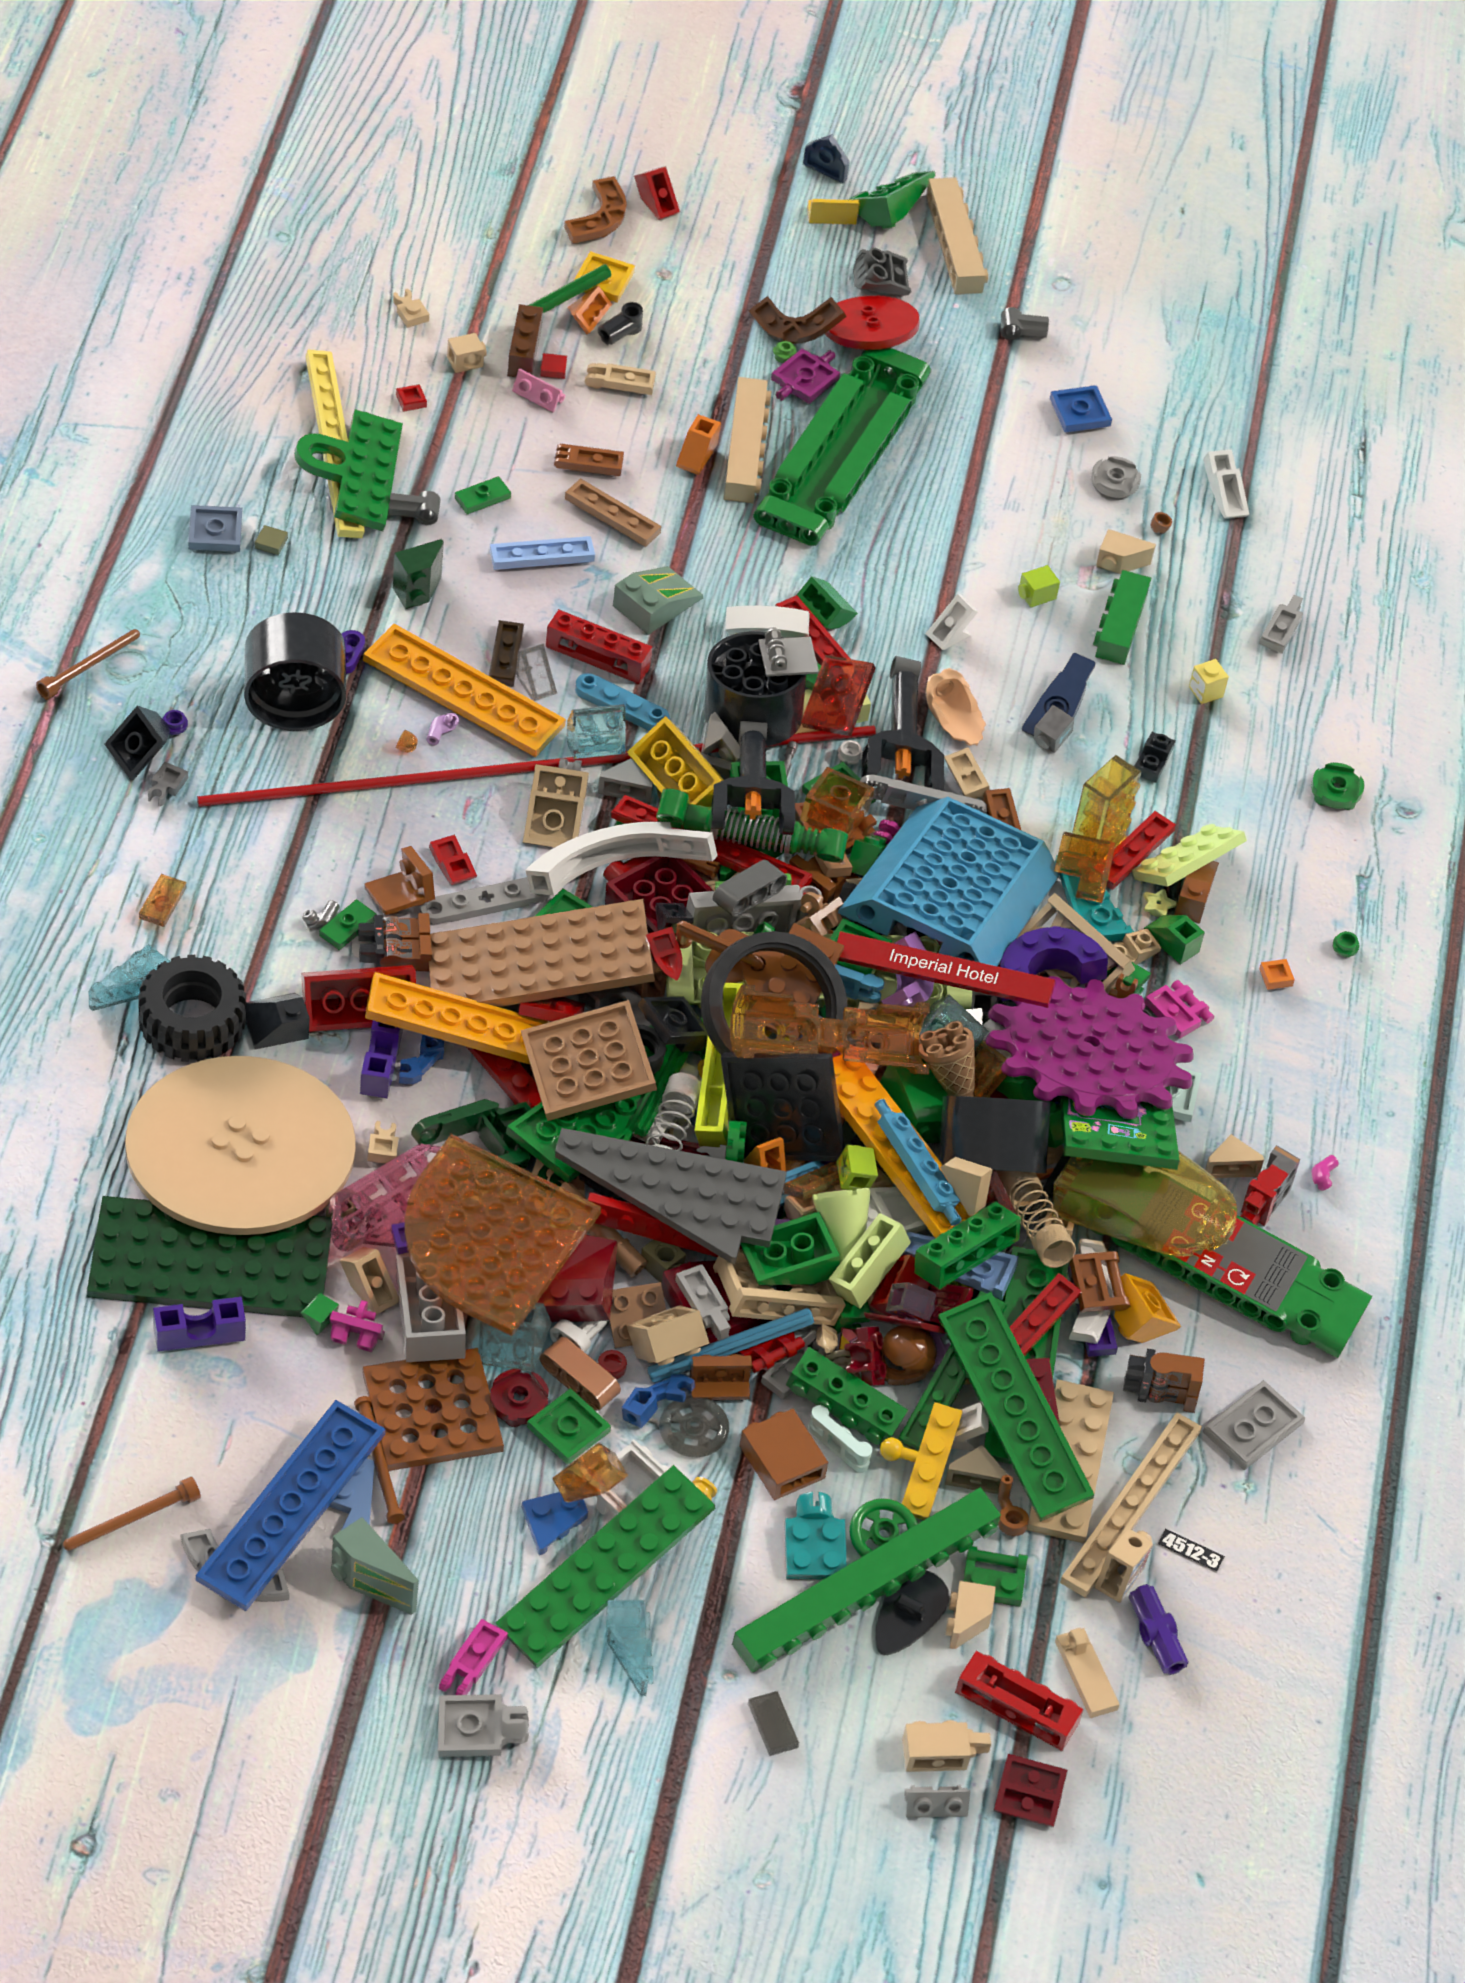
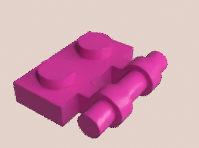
M1179 980L1174 981L1171 985L1174 992L1165 985L1145 998V1005L1158 1018L1171 1017L1176 1021L1177 1031L1175 1035L1179 1039L1198 1029L1202 1022L1200 1018L1208 1024L1215 1017L1209 1011L1210 1007L1204 1001H1199L1193 995L1194 991L1188 985H1183Z

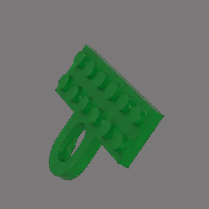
M355 409L351 419L348 442L316 433L304 435L298 440L294 451L297 464L312 475L340 483L334 514L335 518L384 531L403 423ZM315 453L333 454L338 456L343 463L331 464L318 460L312 455Z

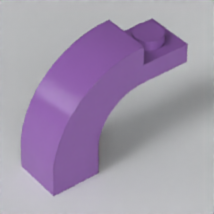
M916 931L894 943L925 950ZM896 974L897 990L894 994L883 999L882 1003L886 1010L897 1006L898 1010L902 1009L905 1014L931 997L934 982Z

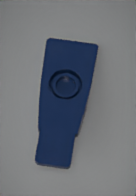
M1073 653L1063 671H1060L1023 724L1022 731L1034 736L1035 726L1053 705L1075 718L1085 694L1086 682L1095 668V661Z

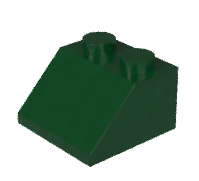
M442 539L394 553L393 590L405 609L428 603L442 578L444 547Z

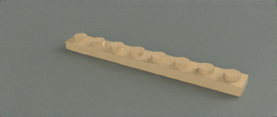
M1176 1412L1062 1575L1061 1584L1081 1596L1087 1597L1097 1582L1108 1551L1127 1529L1133 1530L1200 1434L1202 1426Z

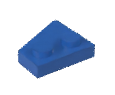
M579 1487L522 1501L521 1508L539 1555L547 1552L548 1547L557 1539H563L573 1527L579 1526L588 1518V1510Z

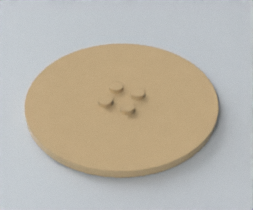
M227 1056L206 1059L179 1068L163 1077L148 1089L136 1104L128 1121L125 1152L127 1164L136 1185L150 1202L164 1213L180 1222L202 1230L231 1235H251L291 1227L309 1219L331 1203V1199L335 1198L344 1188L351 1174L355 1158V1132L350 1115L343 1103L328 1086L316 1077L297 1067L276 1060L252 1056Z

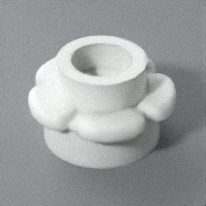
M853 740L843 742L838 748V758L846 764L858 763L862 759L863 751L861 745Z

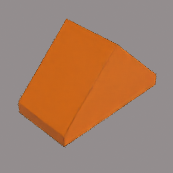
M779 1137L756 1146L743 1160L744 1163L786 1171L783 1139Z

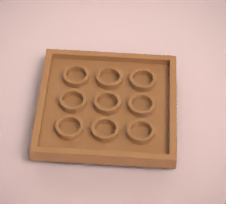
M629 1000L521 1030L547 1121L657 1090Z

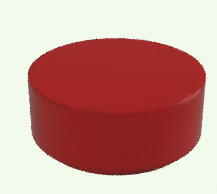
M607 1350L599 1356L598 1364L615 1379H619L626 1372L627 1359L623 1353L617 1350Z

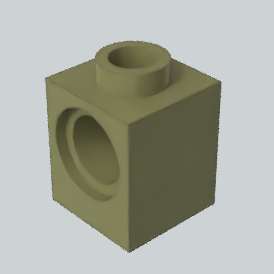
M657 1240L649 1242L641 1251V1255L648 1261L644 1269L661 1284L664 1271L686 1262L687 1254L682 1249Z

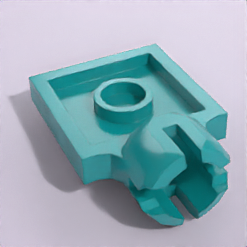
M813 1492L799 1495L796 1503V1517L785 1518L784 1522L786 1579H825L847 1566L845 1519H838L833 1516L832 1499L828 1494L818 1492V1501H815V1506H813Z

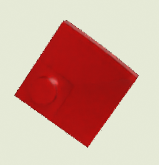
M564 996L520 1003L518 1015L553 1022L584 1013L585 1003Z

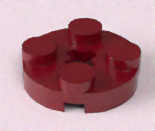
M521 1369L507 1370L495 1378L490 1390V1401L496 1415L510 1427L527 1424L529 1419L548 1406V1386L541 1376L532 1371L531 1374L521 1372ZM514 1393L526 1395L522 1401L514 1399Z

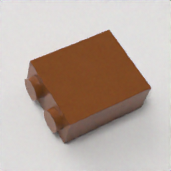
M794 1409L786 1412H777L769 1419L760 1423H751L742 1430L739 1447L773 1500H777L826 1478L829 1462Z

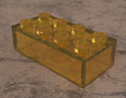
M1115 755L1084 783L1067 853L1082 852L1092 869H1094L1128 837L1126 831L1132 821L1130 815L1136 805L1135 795L1140 788V770Z

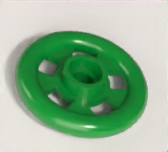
M874 1499L861 1505L853 1514L849 1526L850 1539L856 1552L863 1557L873 1551L865 1544L869 1539L880 1547L900 1534L897 1525L906 1524L908 1530L917 1525L918 1522L913 1513L903 1504L891 1499ZM880 1510L893 1512L892 1520L880 1518ZM865 1518L873 1521L869 1531L861 1528ZM880 1530H885V1531H887L888 1534H889V1537H886V1538H885V1537H882V1536L879 1534V1531H880Z

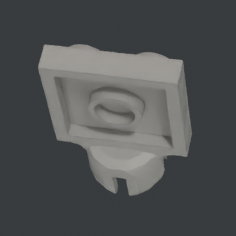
M501 1694L439 1696V1757L501 1756V1749L505 1744L527 1742L529 1737L527 1707L506 1706L502 1703Z

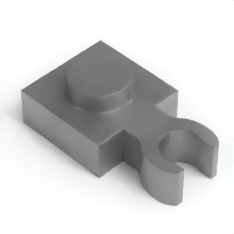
M164 762L151 779L152 787L148 791V801L150 802L153 797L159 796L158 806L164 805L166 795L169 793L176 796L188 780V771Z

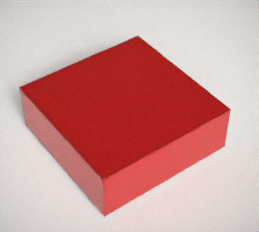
M543 353L541 376L565 379L567 355Z
M420 384L396 388V397L403 412L427 407V399Z

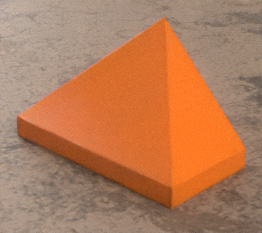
M598 285L568 306V309L584 332L589 334L612 306V303Z

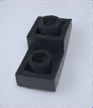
M1151 732L1144 744L1140 757L1134 765L1132 774L1156 783L1171 755L1176 740L1168 738L1164 734Z

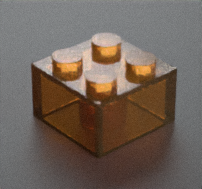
M826 767L805 798L800 820L821 830L825 828L841 830L849 835V840L868 813L875 788Z

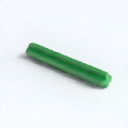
M603 264L529 305L543 307V313L610 278L612 276L611 270L606 264Z

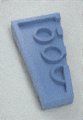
M907 1231L911 1243L901 1256L912 1255L915 1258L916 1250L934 1240L935 1237ZM999 1252L955 1281L984 1293L992 1292L994 1297L1002 1300L1018 1265V1256Z

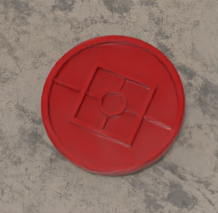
M875 295L853 297L837 302L847 317L825 333V335L839 345L854 349L876 350L894 347L908 341L918 332L920 327L919 313L911 304L893 297Z

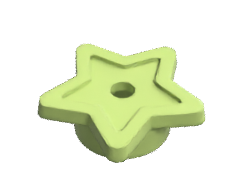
M1161 889L1156 894L1150 892L1143 894L1148 902L1144 911L1149 912L1153 916L1161 917L1167 915L1168 909L1177 906L1176 901L1167 898L1165 889Z

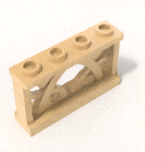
M1056 893L1047 900L1048 903L1026 924L1019 935L1021 936L1026 932L1043 928L1042 926L1056 913L1057 915L1051 927L1059 926L1073 929L1089 936L1105 951L1108 957L1107 971L1115 966L1117 967L1102 982L1107 994H1109L1111 988H1115V983L1121 973L1124 974L1125 978L1135 970L1129 958ZM1053 969L1037 973L1038 976L1045 975L1047 978L1050 976L1059 977L1070 988L1080 985L1078 980L1066 971ZM1063 979H1072L1070 986Z
M739 1249L736 1264H732L718 1256L713 1266L714 1271L719 1274L730 1300L729 1310L734 1317L775 1320L809 1308L813 1315V1324L835 1326L846 1305L843 1298L837 1296L829 1279L811 1286L808 1284L790 1285L793 1288L790 1292L777 1291L768 1285H758L742 1249Z

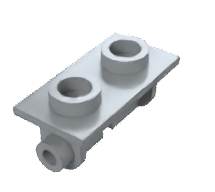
M911 1785L910 1789H905L904 1795L905 1801H907L906 1817L968 1816L970 1790L962 1788L961 1785L938 1787V1790H933L932 1787H915V1785Z

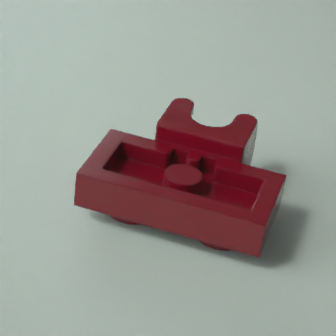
M879 1326L857 1328L858 1342L844 1345L845 1351H848L851 1355V1364L846 1367L848 1373L861 1372L862 1381L870 1386L885 1385L886 1366L882 1361L881 1352L883 1336L879 1332Z

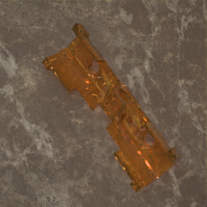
M743 984L735 996L731 1013L730 1038L733 1052L738 1058L753 1059L754 1053L767 1055H784L787 1053L818 1054V1052L843 1054L844 1061L905 1067L912 1074L929 1075V1065L924 1064L921 1056H919V1032L926 1015L930 1012V1003L917 1002L913 1007L879 1004L876 1010L845 1007L843 1020L819 1018V1004L790 1002L793 999V995L755 991V985ZM766 1025H773L777 1029L776 1039H769L765 1035L764 1029ZM797 1028L798 1033L803 1034V1037L800 1038L798 1041L797 1036L795 1035H787L786 1037H784L785 1032L791 1033L795 1031ZM851 1033V1038H863V1042L858 1041L851 1045L846 1036ZM872 1035H878L882 1038V1049H875L872 1046Z

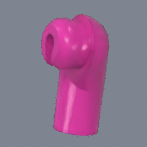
M1329 1155L1312 1168L1313 1182L1317 1184L1318 1189L1321 1191L1332 1186V1181L1329 1179L1330 1171L1339 1165L1334 1155Z

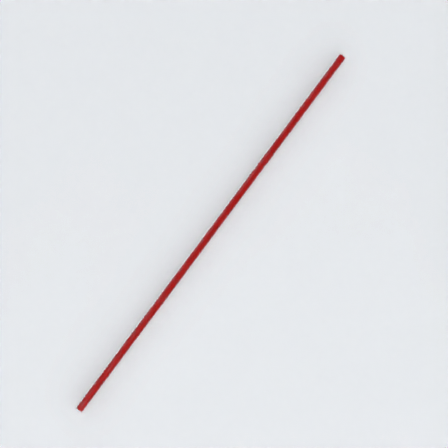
M875 725L795 733L789 739L771 746L787 745L790 741L800 744L873 736L876 734ZM703 743L693 744L695 747L699 748V752L701 753ZM717 748L710 753L718 752L719 749ZM627 751L566 757L565 759L568 762L582 761V767L625 762L631 759V756ZM560 758L197 796L198 807L534 772L536 764L559 768Z

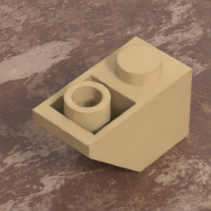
M960 1581L957 1592H951L949 1610H954L953 1618L948 1617L945 1634L946 1636H951L949 1648L956 1649L989 1628L993 1613L994 1586Z

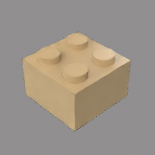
M676 1306L627 1325L636 1358L646 1360L648 1363L654 1362L658 1363V1365L669 1364L675 1361L674 1356L682 1353L685 1356L701 1351V1346L709 1344L700 1311L692 1308Z

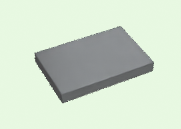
M1263 1380L1204 1427L1203 1433L1240 1467L1246 1470L1304 1423L1305 1417Z

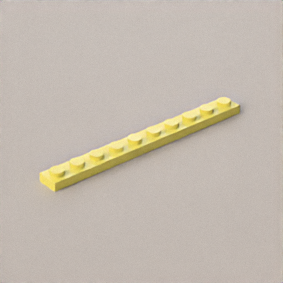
M308 349L305 357L319 434L348 442L332 352ZM323 454L324 462L331 464L343 463L336 455ZM328 480L333 514H335L340 483ZM334 517L338 537L363 538L364 526Z

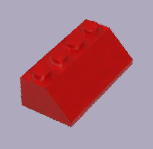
M412 965L301 973L302 995L310 1018L309 1032L372 1027L373 1020L365 1018L374 973H380L416 984L415 968Z

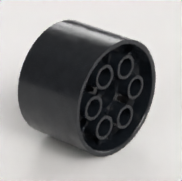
M291 612L271 616L258 623L250 631L245 641L244 699L252 715L268 726L287 731L315 729L329 723L338 716L346 701V646L342 634L333 624L312 614Z
M749 631L730 635L715 644L708 655L704 702L705 720L708 723L711 714L716 712L738 744L740 721L767 723L766 746L781 743L792 737L798 731L803 721L807 674L766 676L759 646V639H765L766 632Z
M943 1096L939 1161L944 1165L954 1157L991 1168L992 1171L1002 1170L1047 1174L1051 1102Z

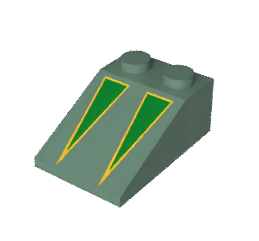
M666 566L634 572L615 584L613 607L649 635L702 600L704 595L670 567Z
M363 1517L333 1536L331 1571L338 1581L343 1580L350 1589L412 1615L417 1611L419 1580Z

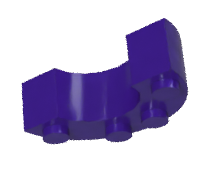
M1053 926L1026 932L1015 939L1005 950L1000 967L1034 975L1044 970L1058 969L1073 975L1080 984H1085L1092 979H1107L1108 957L1103 948L1089 936L1076 930ZM1001 998V1001L1010 1000L1006 998Z

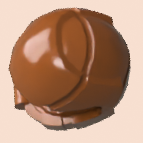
M902 1325L888 1331L883 1338V1348L881 1349L882 1361L886 1366L884 1381L889 1385L898 1386L909 1385L926 1378L928 1372L935 1364L937 1347L930 1335V1331ZM886 1355L892 1363L903 1367L904 1370L899 1371L889 1368L884 1356Z

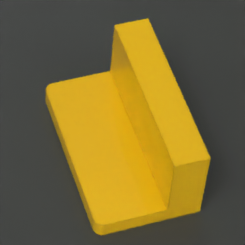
M808 200L809 223L856 225L859 209L858 200Z

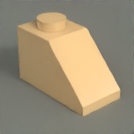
M1108 529L1099 550L1096 566L1121 574L1122 570L1131 571L1151 565L1156 544Z
M362 1247L340 1259L350 1286L363 1301L368 1302V1308L372 1312L379 1314L399 1302L398 1294L378 1249Z

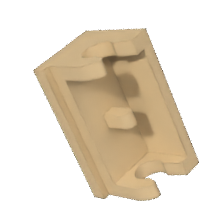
M969 747L944 756L948 768L963 795L974 799L981 798L984 802L983 794L985 790H990V787Z

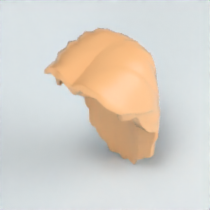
M947 668L941 671V673L928 677L926 687L927 704L943 730L948 732L954 740L964 741L969 746H977L979 741L983 740L982 732L986 722L982 718V712L978 708L977 700L971 693L970 686L963 675L956 670Z

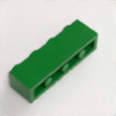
M1122 570L1120 578H1114L1110 592L1114 596H1108L1105 611H1108V614H1102L1099 624L1102 632H1096L1093 646L1097 647L1095 657L1125 665L1148 595L1151 577Z

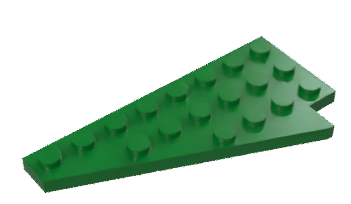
M675 1044L666 1045V1053L661 1069L653 1075L655 1083L667 1064ZM644 1046L647 1057L653 1056L654 1052L647 1046ZM651 1092L547 1121L541 1102L508 1125L506 1134L565 1182L569 1183L581 1173L555 1158V1150L561 1128L630 1141L634 1134V1124Z

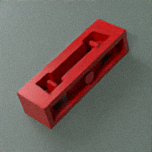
M560 609L557 610L547 626L545 645L549 649L637 684L641 683L650 668L653 647ZM562 639L569 640V647H573L574 641L578 646L573 650L561 645L560 642ZM616 659L618 666H621L624 662L627 663L628 671L614 666Z
M977 1650L959 1676L955 1693L1060 1751L1064 1750L1078 1727L1084 1710L1073 1700L1064 1699L1053 1693L1047 1686L1031 1681L1018 1670L1010 1669L997 1662L994 1657L982 1654ZM977 1690L982 1694H985L986 1696L992 1698V1701L984 1698L983 1696L975 1693L974 1691ZM1036 1723L1052 1731L1054 1735L1036 1726Z

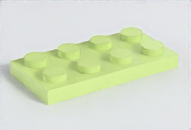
M1215 824L1205 825L1200 828L1198 833L1182 838L1179 844L1167 847L1158 856L1142 861L1140 866L1132 870L1134 879L1168 887L1246 842L1244 831L1234 830L1231 827L1223 828Z

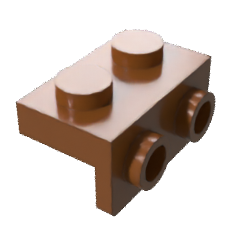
M739 1354L729 1356H692L689 1377L694 1379L695 1388L691 1392V1399L748 1400L750 1398L751 1356H741Z

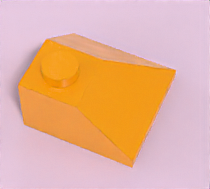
M1127 1273L1121 1276L1125 1296L1129 1297L1131 1306L1123 1311H1115L1114 1317L1120 1325L1118 1329L1124 1338L1144 1343L1176 1331L1181 1327L1153 1282Z

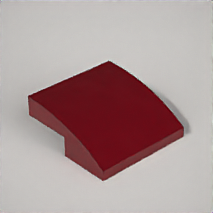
M1008 1753L994 1811L1054 1828L1068 1770Z

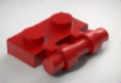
M793 1331L734 1354L751 1356V1369L756 1373L762 1369L768 1370L774 1367L775 1362L785 1357L789 1359L795 1356L798 1350L805 1347V1343L801 1337L795 1338Z

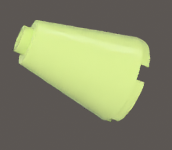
M860 1188L855 1191H832L812 1195L816 1211L820 1212L838 1250L840 1263L867 1229L870 1188Z

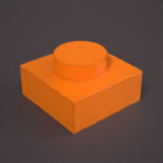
M1287 959L1261 962L1259 970L1267 990L1293 986L1295 979Z

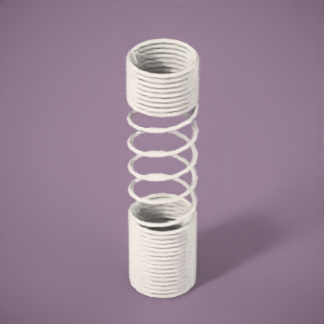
M676 1073L669 1077L662 1097V1103L658 1107V1114L654 1118V1125L650 1129V1136L646 1140L647 1145L651 1139L656 1144L652 1146L672 1149L656 1143L653 1137L662 1135L667 1139L678 1141L680 1144L678 1151L683 1149L681 1140L687 1138V1133L684 1129H688L691 1126L689 1118L695 1115L699 1102L701 1082L696 1077L687 1073ZM664 1106L667 1111L661 1112V1107ZM671 1113L676 1117L687 1119L688 1126L682 1128L675 1123L666 1122L662 1114ZM660 1117L663 1122L656 1124L657 1118ZM667 1124L669 1127L682 1130L684 1137L678 1139L670 1134L662 1133L657 1126ZM656 1128L659 1134L652 1135L653 1129Z

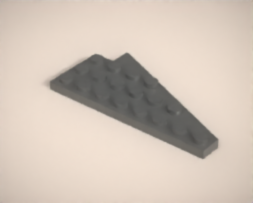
M561 1128L555 1150V1158L726 1261L736 1264L741 1242L770 1248L786 1181V1171Z

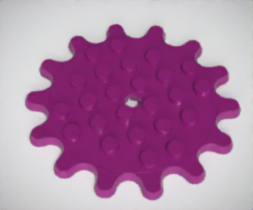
M1050 976L1049 978L1055 979L1056 984L1049 1008L1012 1000L1017 1006L1010 1007L995 1004L989 1010V1018L1003 1025L1005 1029L992 1030L985 1039L986 1044L994 1049L1005 1050L1012 1055L1002 1064V1072L1010 1077L1028 1076L1033 1078L1037 1082L1033 1094L1042 1101H1050L1056 1096H1067L1074 1101L1075 1110L1081 1115L1092 1116L1095 1114L1097 1106L1109 1105L1123 1118L1134 1119L1138 1115V1102H1149L1157 1108L1170 1109L1173 1099L1165 1087L1172 1086L1180 1089H1189L1192 1086V1075L1176 1065L1177 1063L1192 1062L1194 1058L1192 1047L1170 1040L1168 1036L1174 1035L1177 1031L1176 1021L1171 1017L1155 1018L1148 1016L1143 1012L1145 1002L1144 998L1139 994H1131L1126 998H1116L1106 993L1104 984L1100 980H1090L1084 989L1080 987L1070 988L1059 977Z

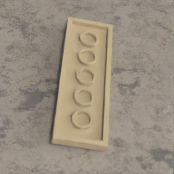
M1057 1379L1055 1396L1060 1427L1095 1494L1114 1392ZM1094 1498L1041 1522L1031 1505L1027 1530L1085 1544Z

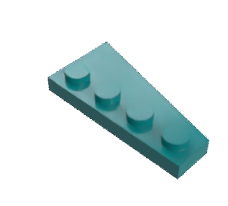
M1082 852L1056 855L1055 863L1060 872L1059 877L1068 905L1108 941L1123 940L1125 934L1134 932L1131 926H1127L1124 922V915L1120 909L1115 908L1110 901V894L1106 888L1101 887L1097 881L1098 876Z

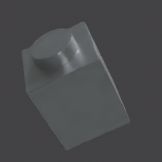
M1053 705L1035 726L1034 740L1040 747L1055 753L1073 732L1074 718Z

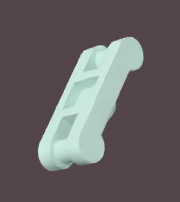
M823 1405L815 1406L812 1409L809 1423L810 1433L852 1469L860 1473L867 1471L872 1455V1446L867 1442L857 1441L847 1428L840 1426L830 1418L827 1407Z

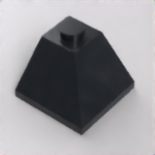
M137 705L104 745L128 778L134 780L165 745L170 729L158 712Z
M290 993L246 1002V1025L254 1049L309 1039L310 1018L302 996Z

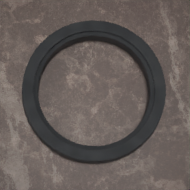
M772 931L744 937L721 953L707 973L701 994L703 1023L712 1044L721 1056L724 1052L752 1053L731 1032L725 1019L722 1000L726 979L734 965L741 958L761 951H773L791 956L801 962L814 975L824 996L826 1017L820 1038L806 1054H831L835 1050L846 1026L847 996L837 969L818 947L799 936Z

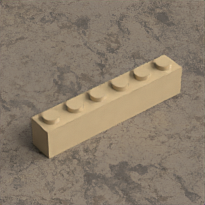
M957 177L932 178L928 181L926 199L954 294L983 293L984 283L988 282V271L983 267V254L978 251V237L973 234V221L968 217V204L963 201V188L959 187Z
M738 377L724 500L754 503L755 493L760 494L762 479L757 478V476H762L764 461H759V458H764L766 443H761V440L766 441L768 426L763 425V423H768L770 409L765 408V405L770 406L771 391H767L768 380Z

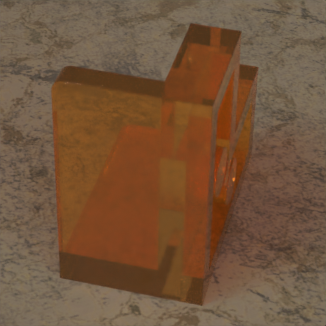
M1063 832L1054 871L1080 877L1076 894L1077 898L1102 903L1116 843Z

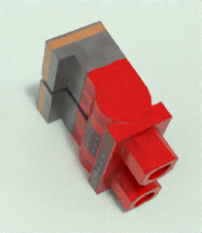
M1276 1145L1270 1153L1266 1170L1259 1173L1257 1180L1253 1178L1249 1183L1240 1217L1256 1226L1258 1223L1265 1226L1269 1221L1270 1215H1272L1290 1192L1300 1159Z

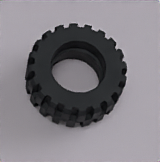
M187 955V958L177 956L171 958V961L168 963L164 961L157 965V970L152 969L146 975V979L142 981L139 994V1026L146 1042L152 1043V1048L157 1052L161 1053L163 1051L166 1057L173 1060L175 1057L181 1058V1062H189V1060L195 1059L199 1062L206 1060L207 1057L216 1058L221 1056V1051H229L234 1047V1042L236 1043L241 1038L242 1030L245 1029L246 993L244 992L242 980L237 978V974L233 969H226V964L219 960L214 962L211 957L204 955L202 958H197L196 955ZM184 1000H200L212 1005L215 1009L203 1016L186 1017L176 1014L169 1008Z

